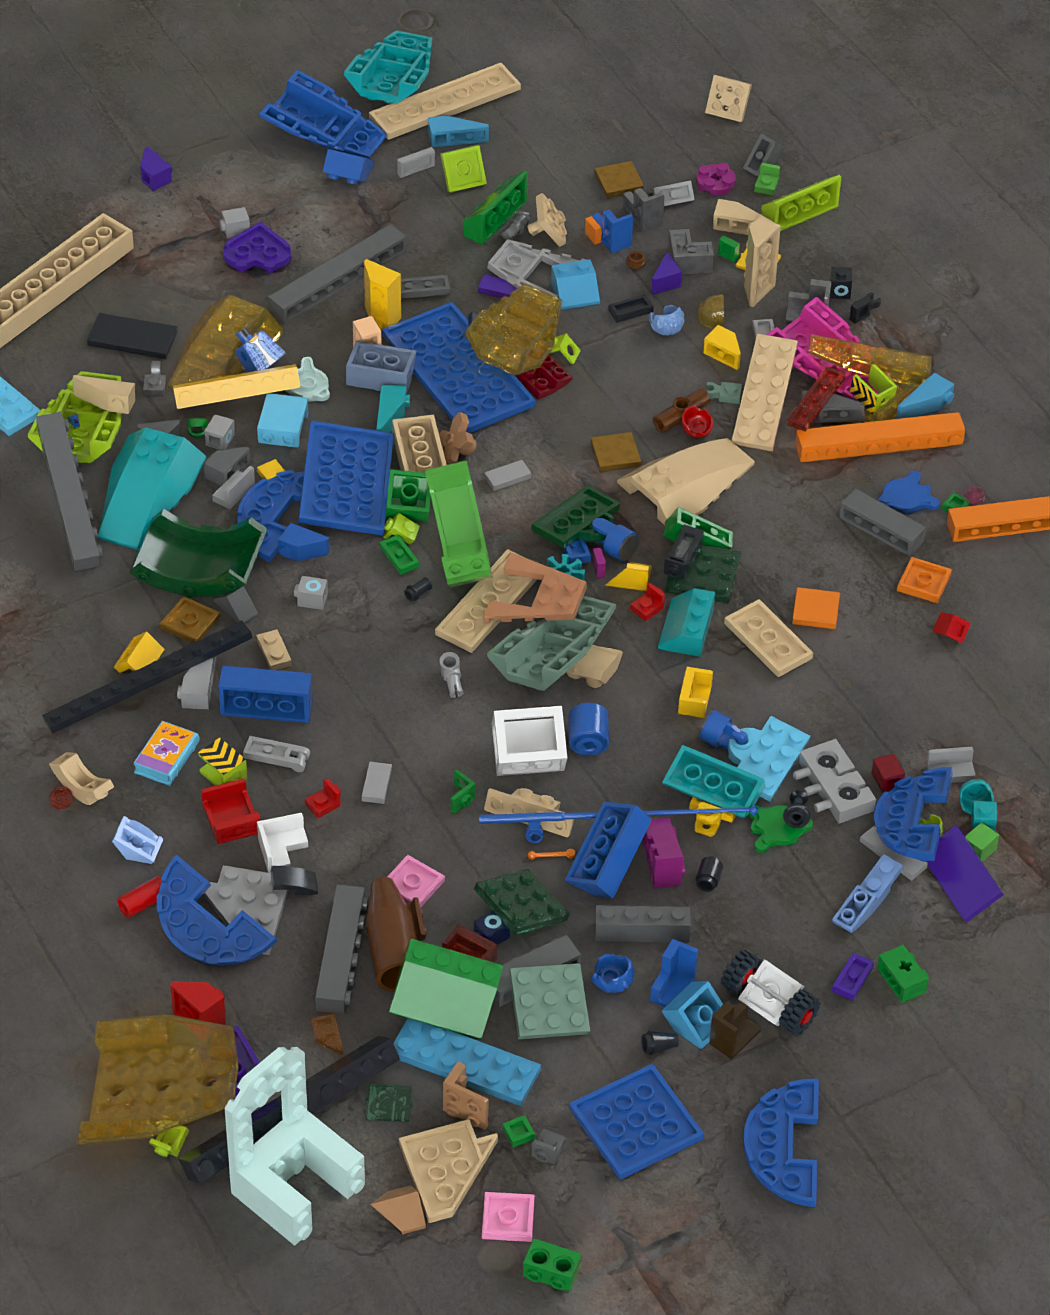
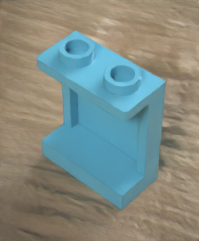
M267 393L257 427L258 442L298 448L304 418L307 419L309 413L308 398Z

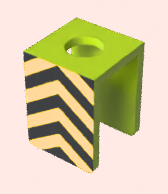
M875 364L871 365L868 382L879 393L878 395L857 374L853 376L850 393L859 402L864 403V407L872 415L892 405L897 390V385Z
M218 738L198 752L199 757L207 763L200 768V773L215 786L233 780L247 779L246 759L223 739Z

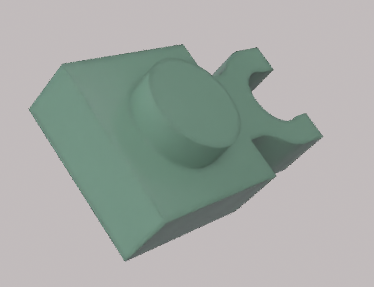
M707 382L706 391L710 399L719 398V402L740 404L742 384L722 382L721 385H717L713 382Z

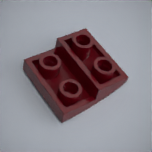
M549 354L532 358L531 365L514 370L515 377L537 399L544 398L558 391L573 379V376Z

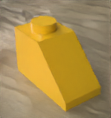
M717 325L704 338L703 353L738 370L740 368L741 352L734 332Z

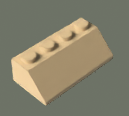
M762 216L751 222L747 229L748 241L746 243L747 256L745 258L744 288L749 306L754 307L776 283L781 226Z

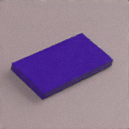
M957 825L939 838L935 861H926V863L962 918L968 922L1004 894Z

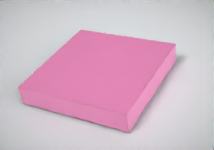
M409 855L387 876L393 879L405 903H411L413 898L417 897L420 907L445 882L443 874Z
M485 1192L482 1239L532 1242L535 1195Z

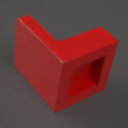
M940 612L933 632L963 643L971 623L954 614Z

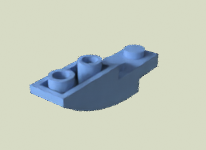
M883 854L862 884L855 887L833 917L832 922L850 933L857 930L890 893V887L903 870V865Z

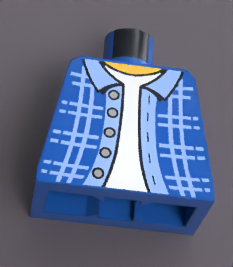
M245 327L236 334L243 345L235 353L246 373L267 369L286 354L262 330L255 336H252Z

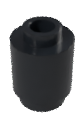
M710 856L701 860L696 875V885L700 890L710 892L718 886L723 870V864L718 858Z

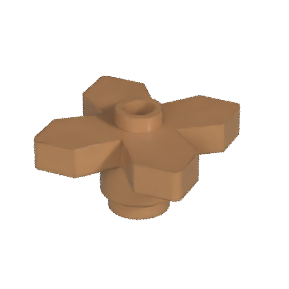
M459 412L453 418L450 432L442 430L439 433L447 465L456 463L459 454L464 456L471 455L476 449V440L473 439L472 434L466 432L469 424L467 414Z

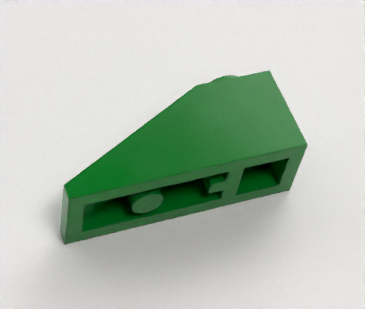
M680 507L665 521L664 537L673 542L676 541L685 524L704 530L703 548L730 550L732 548L733 532ZM687 537V541L683 546H690L693 538Z

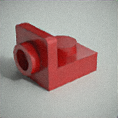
M649 583L646 587V594L631 603L630 610L646 622L664 609L665 594L660 588Z
M327 778L323 780V789L307 797L305 805L319 819L341 806V790L337 784H333Z

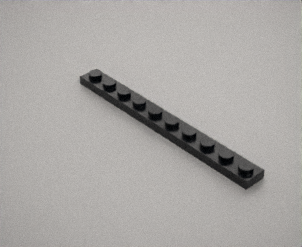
M242 620L43 714L44 722L53 734L252 639L251 631Z

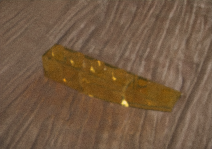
M810 335V354L863 375L869 376L871 365L875 364L893 382L920 386L929 378L931 373L932 356Z

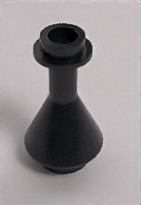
M796 789L791 792L790 801L792 805L788 806L783 812L785 823L792 828H802L810 821V812L803 806L808 800V795L802 789Z

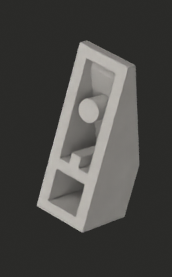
M216 656L190 668L183 676L182 686L178 685L177 698L181 699L182 708L209 710Z

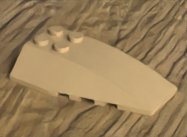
M725 438L698 444L651 461L619 478L617 483L629 494L640 490L658 506L657 519L665 525V521L678 507L695 515L703 513L708 508V505L712 501L715 502L724 489H729L732 486V482L745 474L754 465L755 461L731 440Z

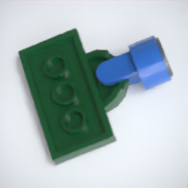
M589 485L532 523L533 532L562 548L567 547L577 539L587 542H598L604 546L605 553L622 562L633 556L639 543L637 533L623 525L614 524L612 514L620 509V502Z

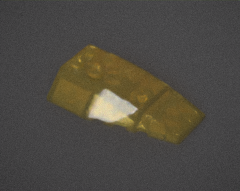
M524 284L511 292L509 297H503L498 304L493 303L489 306L488 310L480 311L467 328L465 334L477 357L489 365H494L514 375L539 368L554 348L562 300L528 284Z
M229 295L213 303L192 328L169 381L168 388L173 389L174 385L236 375L240 371L245 370L235 353L243 345L236 334L245 327L252 336H255L262 330L275 342L284 333V329L266 308Z

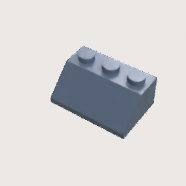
M356 341L346 365V385L381 391V385L406 386L407 395L412 381L416 351Z

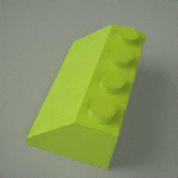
M837 175L826 178L762 205L761 215L780 225V231L837 208L839 206L841 176Z

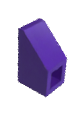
M146 147L140 166L141 181L154 191L172 182V167L157 152Z

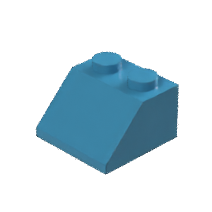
M591 259L551 265V285L554 293L558 295L557 301L561 310L600 304L596 273Z
M709 981L691 982L661 1012L675 1032L702 1049L710 1041L712 1015L723 1003Z

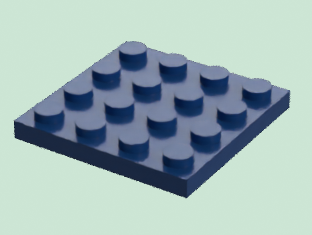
M653 1064L569 1103V1110L619 1180L704 1139L703 1131Z

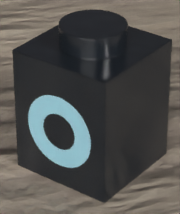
M832 267L830 298L850 299L852 268Z

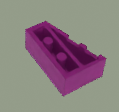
M669 817L652 819L642 841L653 887L656 889L681 886L682 876H685V865L677 840L676 828L672 826Z

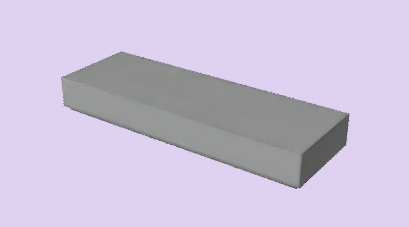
M875 825L860 837V842L879 857L884 854L902 864L903 870L901 873L911 881L927 868L926 862L903 856L888 848L879 838Z

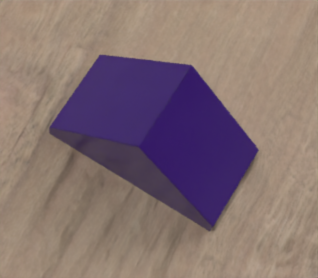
M665 254L652 278V294L681 287L682 271L670 254Z

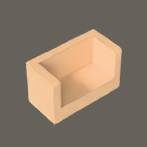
M372 316L353 321V348L356 341L381 345V330Z

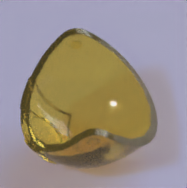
M723 294L713 295L701 301L698 307V317L703 325L713 329L717 325L723 327Z

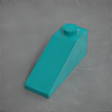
M381 385L377 431L391 433L392 420L402 419L405 416L406 407H410V395H406V386Z

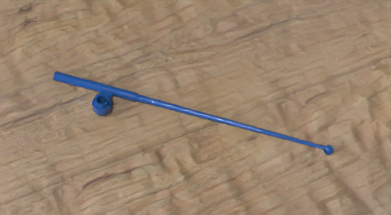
M752 805L750 808L653 810L643 812L648 816L745 811L756 815L758 808ZM598 812L479 815V824L528 822L525 828L526 839L530 843L537 844L544 837L543 827L540 825V822L596 818Z

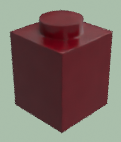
M895 754L873 759L871 774L882 793L891 791L895 788L894 784L905 777V772Z

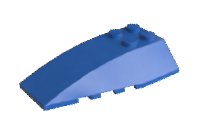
M296 70L289 78L285 92L274 105L268 103L259 113V117L313 144L370 159L387 138V134L371 120H365L361 116L362 113L357 109L353 110L348 106V102L343 97H337L332 88L299 70Z

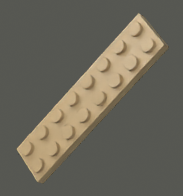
M498 63L405 98L398 104L392 103L369 112V118L387 134V139L389 140L428 125V118L452 116L521 90V83L502 63Z

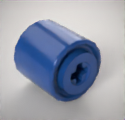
M582 703L574 706L568 714L570 748L580 755H597L604 752L609 746L608 711L603 706L595 703Z

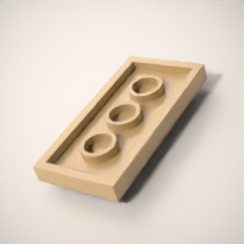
M760 599L725 617L724 624L777 677L813 659V652Z

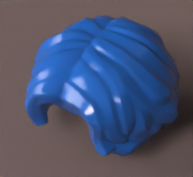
M615 954L599 956L595 964V971L590 980L606 993L623 992L629 988L634 980L633 975L635 971L632 961L627 956L622 957Z

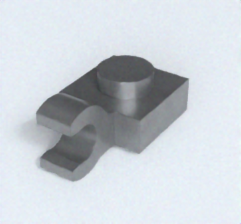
M152 361L151 375H145L143 393L150 396H164L166 375H161L160 361Z

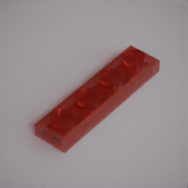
M826 367L788 417L787 426L806 432L845 380V372Z

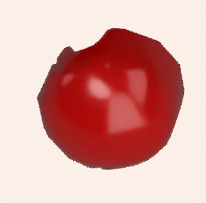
M692 405L686 408L682 414V428L691 437L703 438L710 434L713 428V418L707 409H699L696 405Z

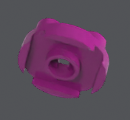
M727 163L702 165L699 167L696 184L702 192L706 190L709 192V195L722 196L731 192V188L735 187L736 176Z

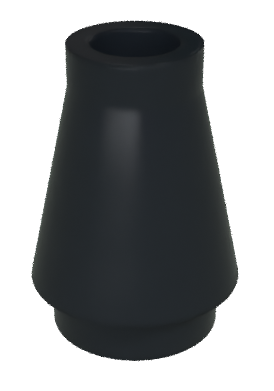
M648 1031L647 1034L642 1035V1049L644 1053L653 1055L678 1047L677 1033Z

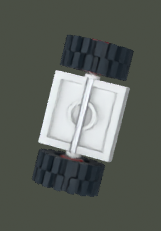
M746 949L737 953L735 958L730 960L731 963L727 964V969L722 974L724 976L721 977V984L734 994L740 996L738 998L740 1001L776 1026L780 1024L796 1036L802 1034L804 1029L808 1028L809 1023L813 1022L812 1019L816 1017V1012L820 1009V1000L804 990L805 986L765 959L761 962L762 960Z

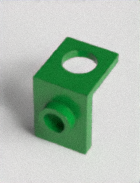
M457 769L454 771V786L460 789V791L451 797V813L456 814L463 807L469 806L472 800L476 798V783ZM460 779L465 782V787L461 784Z

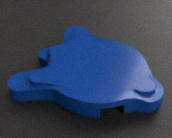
M911 471L907 477L895 479L887 483L882 495L878 498V501L886 506L902 510V514L914 513L921 509L937 510L940 507V501L930 495L931 487L929 485H919L921 474L918 471Z

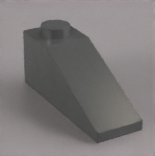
M824 390L802 391L801 409L803 423L865 421L864 403Z

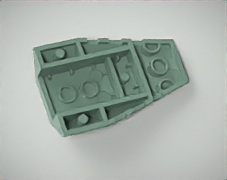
M583 596L574 620L546 621V618L537 623L536 621H531L527 623L526 629L522 631L517 629L510 633L487 653V657L508 681L545 691L587 654L614 613L616 604Z

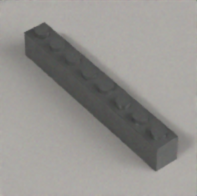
M391 224L268 296L269 312L284 324L364 277V261L366 259L383 266L406 252V236Z
M62 412L36 416L37 430L74 571L100 566V558L103 557L102 548L95 541V539H98L96 526H91L90 521H93L91 508L87 509L86 507L88 496L86 490L82 491L81 488L84 482L82 473H77L76 467H79L77 455L72 454V449H74L73 439L67 435V432H69L67 419L63 420Z

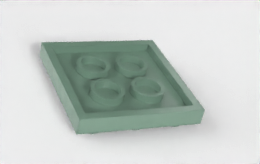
M580 963L510 968L509 978L518 1039L585 1035L590 1033Z

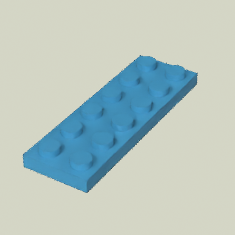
M412 1019L406 1020L393 1043L401 1059L400 1061L447 1078L457 1062L465 1064L466 1076H468L466 1086L518 1106H522L541 1071V1064L459 1033Z

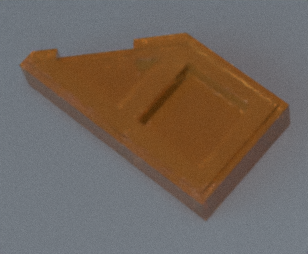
M329 1014L311 1018L315 1041L338 1054H344L335 1015Z

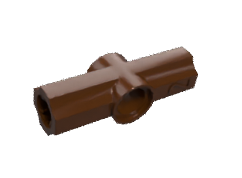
M701 388L686 397L680 396L675 398L672 406L653 417L656 429L661 433L666 432L675 425L682 424V414L686 408L696 405L697 408L701 409L708 405L710 397L707 391Z

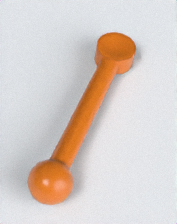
M568 849L566 852L545 853L530 851L527 857L530 860H534L537 857L566 856L572 859L575 857V850Z

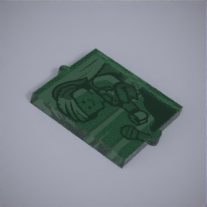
M370 1084L368 1098L365 1100L367 1105L366 1120L409 1122L410 1108L413 1107V1102L411 1101L412 1086Z

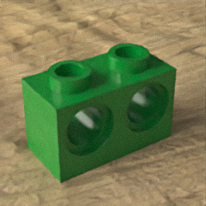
M533 1239L523 1262V1276L533 1282H542L551 1285L555 1289H564L571 1292L581 1268V1253Z

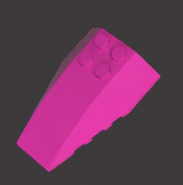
M818 297L806 304L802 309L800 317L783 330L776 327L767 334L769 336L797 340L798 345L793 366L838 394L858 401L850 393L852 379L855 374L877 395L879 394L868 382L871 365L875 364L871 359V354L860 345L861 341L850 332V326Z

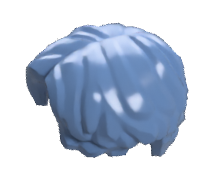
M673 305L665 306L663 315L654 316L653 312L649 314V321L653 331L666 336L678 333L685 321L681 308L678 307L677 309Z

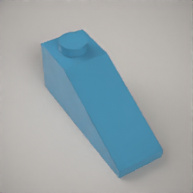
M451 116L428 118V135L431 147L489 142V125Z
M933 373L898 405L896 419L918 417L941 410L946 404H950L954 398V383Z

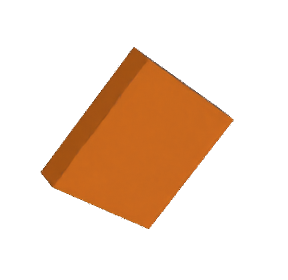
M911 557L897 586V591L938 604L952 575V569Z
M797 587L792 624L836 629L840 592Z

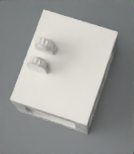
M562 706L494 711L492 734L497 776L564 771L567 761ZM540 717H554V718H550V719H537V720H524V721L504 722V720L527 719V718H540Z

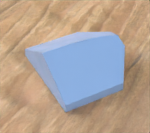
M124 816L112 842L125 859L152 864L163 838L161 836L158 837L141 823Z

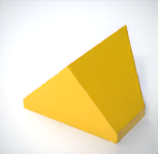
M634 562L627 563V568L604 586L646 591L652 565Z

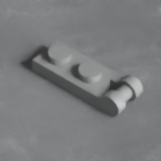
M249 736L243 751V757L254 761L289 767L296 772H303L306 766L305 761L308 760L311 752L303 746Z

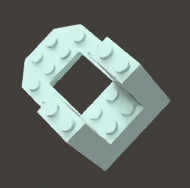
M278 1047L242 1077L237 1086L240 1089L235 1100L230 1099L225 1107L231 1193L295 1246L299 1241L308 1238L312 1232L311 1202L290 1186L287 1180L294 1174L300 1173L306 1165L348 1199L354 1193H359L365 1185L364 1156L307 1111L305 1053L298 1047H291L290 1050H287L285 1047ZM281 1091L283 1120L253 1145L251 1113L256 1108L265 1105L268 1098L275 1092Z

